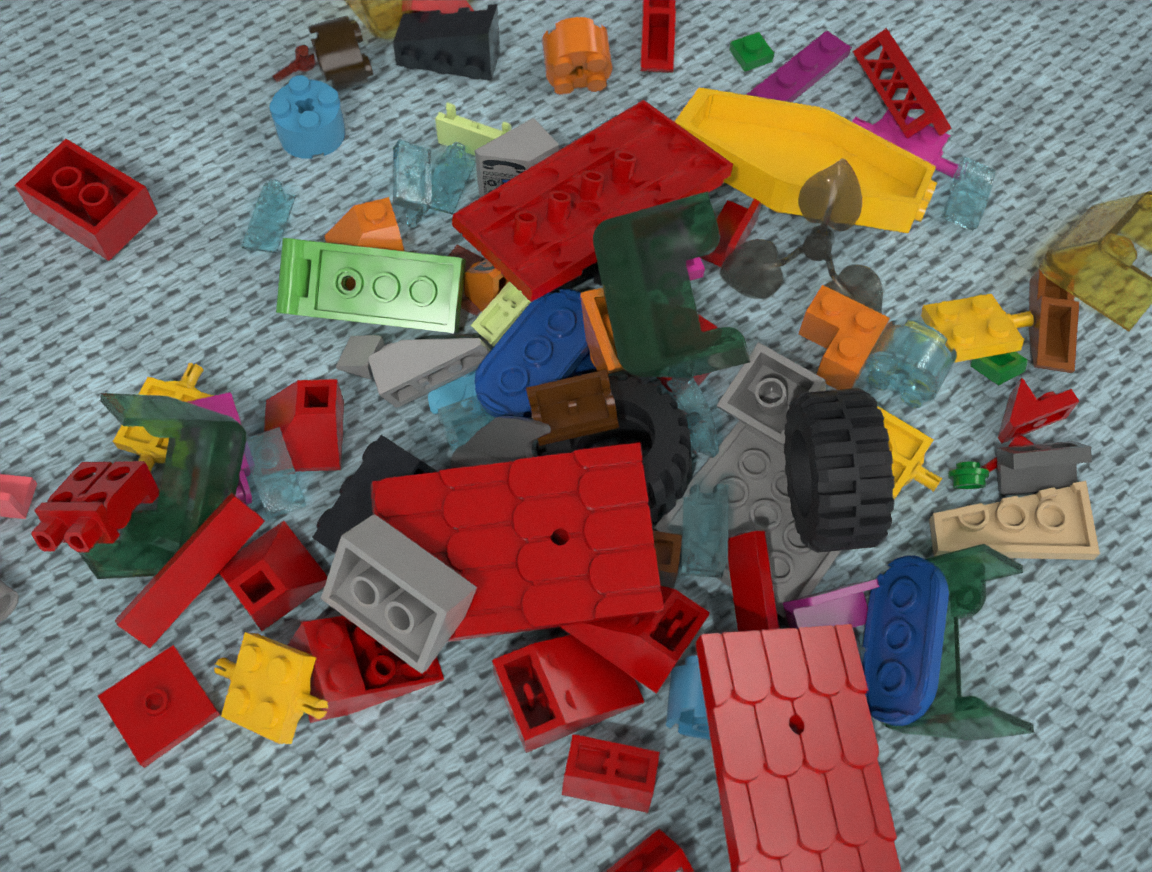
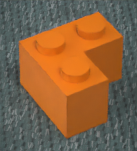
M822 285L805 312L798 335L827 349L816 375L825 379L827 385L837 390L852 389L880 342L890 318Z

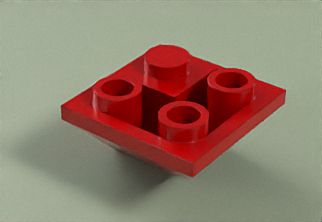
M337 379L297 380L266 400L261 458L262 473L341 470L344 399Z
M282 521L237 552L219 572L261 632L324 588L328 578L285 521Z

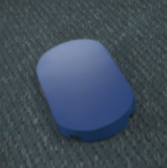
M559 289L560 293L550 294L549 292L532 301L482 360L475 372L474 382L478 401L488 414L495 418L500 416L532 417L526 388L568 378L590 350L585 337L580 292L570 289Z
M914 555L902 556L888 564L891 568L884 575L880 573L876 578L879 587L870 591L861 653V663L867 687L869 683V689L865 695L870 715L874 719L892 726L908 725L921 718L933 703L939 682L949 597L948 583L939 567L922 557Z

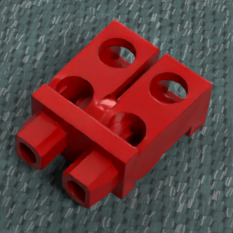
M116 461L113 464L112 462H81L54 491L47 502H41L34 510L41 522L32 530L31 535L42 551L54 552L62 543H68L69 547L76 552H89L96 543L113 544L120 536L117 529H123L127 526L132 511L140 503H153L161 492L145 461Z

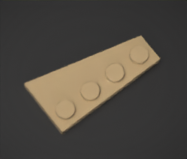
M1086 481L1076 482L1070 487L1061 489L1053 487L1039 490L1037 494L1018 498L1016 495L1002 498L1000 502L987 505L979 503L933 513L929 519L934 557L1094 560L1100 554Z

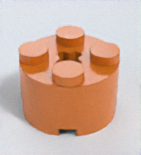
M572 17L557 22L555 24L556 29L549 34L547 30L542 38L546 77L548 82L554 87L555 93L559 95L570 94L574 88L585 87L593 92L603 90L607 85L606 80L610 77L613 69L606 28L602 24L601 28L594 25L593 19L587 17Z

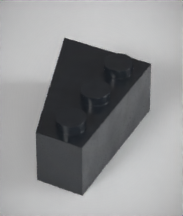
M498 4L488 5L486 10L470 11L469 7L459 8L458 13L442 14L440 10L403 14L393 40L396 66L433 71L439 74L464 76L474 80L492 81L500 54Z
M380 435L377 441H373L365 449L362 456L363 462L355 474L350 475L341 485L340 496L333 507L327 509L320 516L316 525L317 531L312 538L333 553H336L341 536L373 515L371 484L373 481L438 471L388 438Z

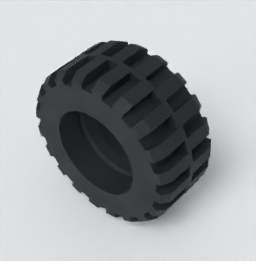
M608 376L611 394L615 401L619 428L539 446L537 439L538 456L571 453L574 450L589 449L597 442L612 437H628L644 443L650 448L648 454L642 459V465L645 473L651 522L654 523L658 521L657 514L660 512L664 515L668 514L676 506L675 498H682L688 488L687 481L691 478L692 473L691 440L688 421L684 411L678 408L677 401L670 394L665 393L662 396L660 387L650 382L645 386L641 384V379L628 377L627 380H619L618 376Z
M860 388L800 393L789 404V409L786 413L787 423L784 429L785 475L787 476L788 498H790L791 513L795 519V528L797 533L800 534V540L807 548L817 553L876 547L887 537V530L891 528V512L894 511L893 489L895 488L894 476L892 475V451H890L888 443L889 435L887 428L884 427L883 414L877 408V401Z

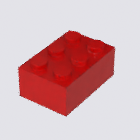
M68 139L62 141L14 185L31 213L108 261L158 214L146 186Z

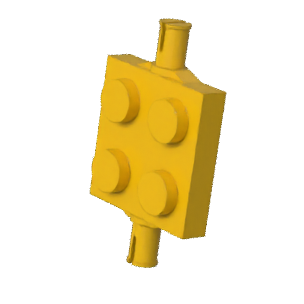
M992 294L977 295L923 305L921 317L928 329L909 332L908 339L911 347L933 344L944 352L950 363L1021 351L1024 338L1017 328L1033 326L1034 317L1033 314H1030V311L1010 315L1002 309Z
M188 363L180 381H162L147 377L113 440L115 446L118 449L137 454L139 456L138 461H145L150 472L155 463H168L189 470L187 455L191 454L187 440L181 441L178 436L175 418L179 417L184 402L214 396L200 392L195 388L204 369L197 364Z
M877 406L883 414L884 427L887 428L889 435V449L892 451V475L894 476L895 484L893 489L894 500L901 489L913 479L934 492L942 477L922 467L925 453L934 439Z
M245 632L236 663L225 657L218 659L215 665L221 667H214V672L231 681L221 717L278 744H292L297 723L303 713H307L316 719L323 718L327 711L320 708H328V703L325 700L310 695V678L316 657L258 633Z

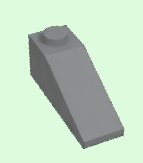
M479 338L400 340L396 343L385 345L380 351L368 356L379 395L397 408L476 370L491 349Z

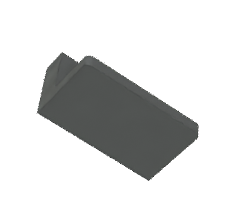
M1074 441L997 448L998 491L1003 495L1038 492L1039 490L1053 487L1055 489L1070 487L1073 483L1077 482V464L1092 462L1091 446Z

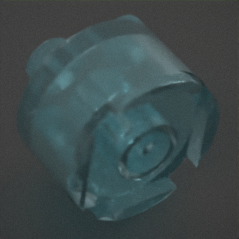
M893 320L887 324L866 361V369L869 373L866 381L877 390L884 391L889 388L900 394L901 400L906 405L920 408L923 402L931 401L936 397L956 361L957 353L954 348L952 352L949 351L945 346L948 339L936 329L914 320H907L905 325H895L897 320Z

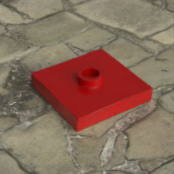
M174 645L98 695L99 700L138 763L144 768L220 715Z

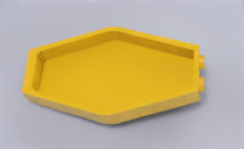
M699 87L674 121L733 163L731 176L724 179L725 183L752 199H757L761 204L778 213H788L909 234L914 220L922 221L938 183L931 180L936 168L933 164L846 118L817 106Z

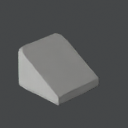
M378 335L350 336L336 365V369L371 380L373 373L368 356L380 351L385 346L383 337Z

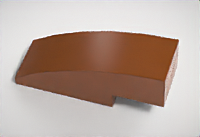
M1039 268L1030 279L1029 311L1031 312L1030 314H1033L1034 323L1033 326L1029 327V339L1034 368L1073 373L1075 371L1079 301H1074L1075 273Z

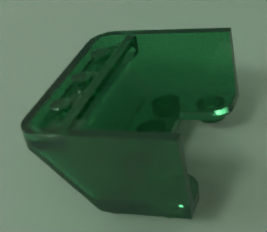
M708 191L607 219L601 222L594 231L593 244L618 360L625 371L633 376L689 378L751 362L745 338L737 329L721 327L702 332L686 260L710 254L716 249L720 241V231Z

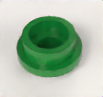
M960 462L956 464V469L948 471V478L953 480L954 489L986 487L985 479L989 477V470L981 468L979 462Z

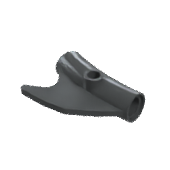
M497 417L478 430L465 445L457 447L451 457V469L511 462L521 458L533 457L531 449L533 442L549 434L551 427L549 424L525 417Z

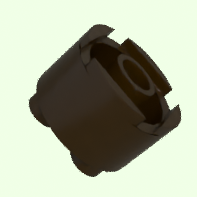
M346 15L308 26V31L311 34L316 33L317 38H313L311 41L322 75H325L326 82L330 80L332 82L329 86L336 91L368 83L367 77L374 76L368 55L365 56L364 53L361 54L358 43L363 42V37L357 21L349 20Z

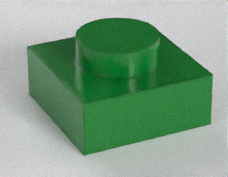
M759 32L730 42L729 51L744 72L773 62L775 53Z
M1017 352L972 359L970 367L999 386L1024 373L1028 360Z

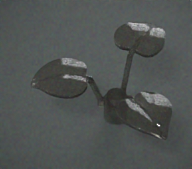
M840 159L831 166L817 172L802 186L798 197V205L802 215L812 223H821L820 226H815L808 232L802 245H799L784 258L777 260L778 251L775 244L771 241L764 239L749 240L735 248L727 256L720 269L721 279L737 292L752 299H764L775 294L783 282V273L780 266L786 265L798 255L804 253L810 260L826 261L832 281L824 286L882 314L883 287L878 275L867 266L854 264L843 268L838 276L833 263L834 257L831 251L835 242V236L827 226L829 225L838 231L847 230L856 223L862 210L860 183L854 170L845 159Z

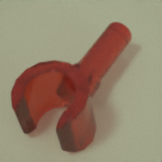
M307 45L296 47L295 61L272 75V78L278 83L298 70L301 72L311 71L315 67V54L311 53L309 55Z

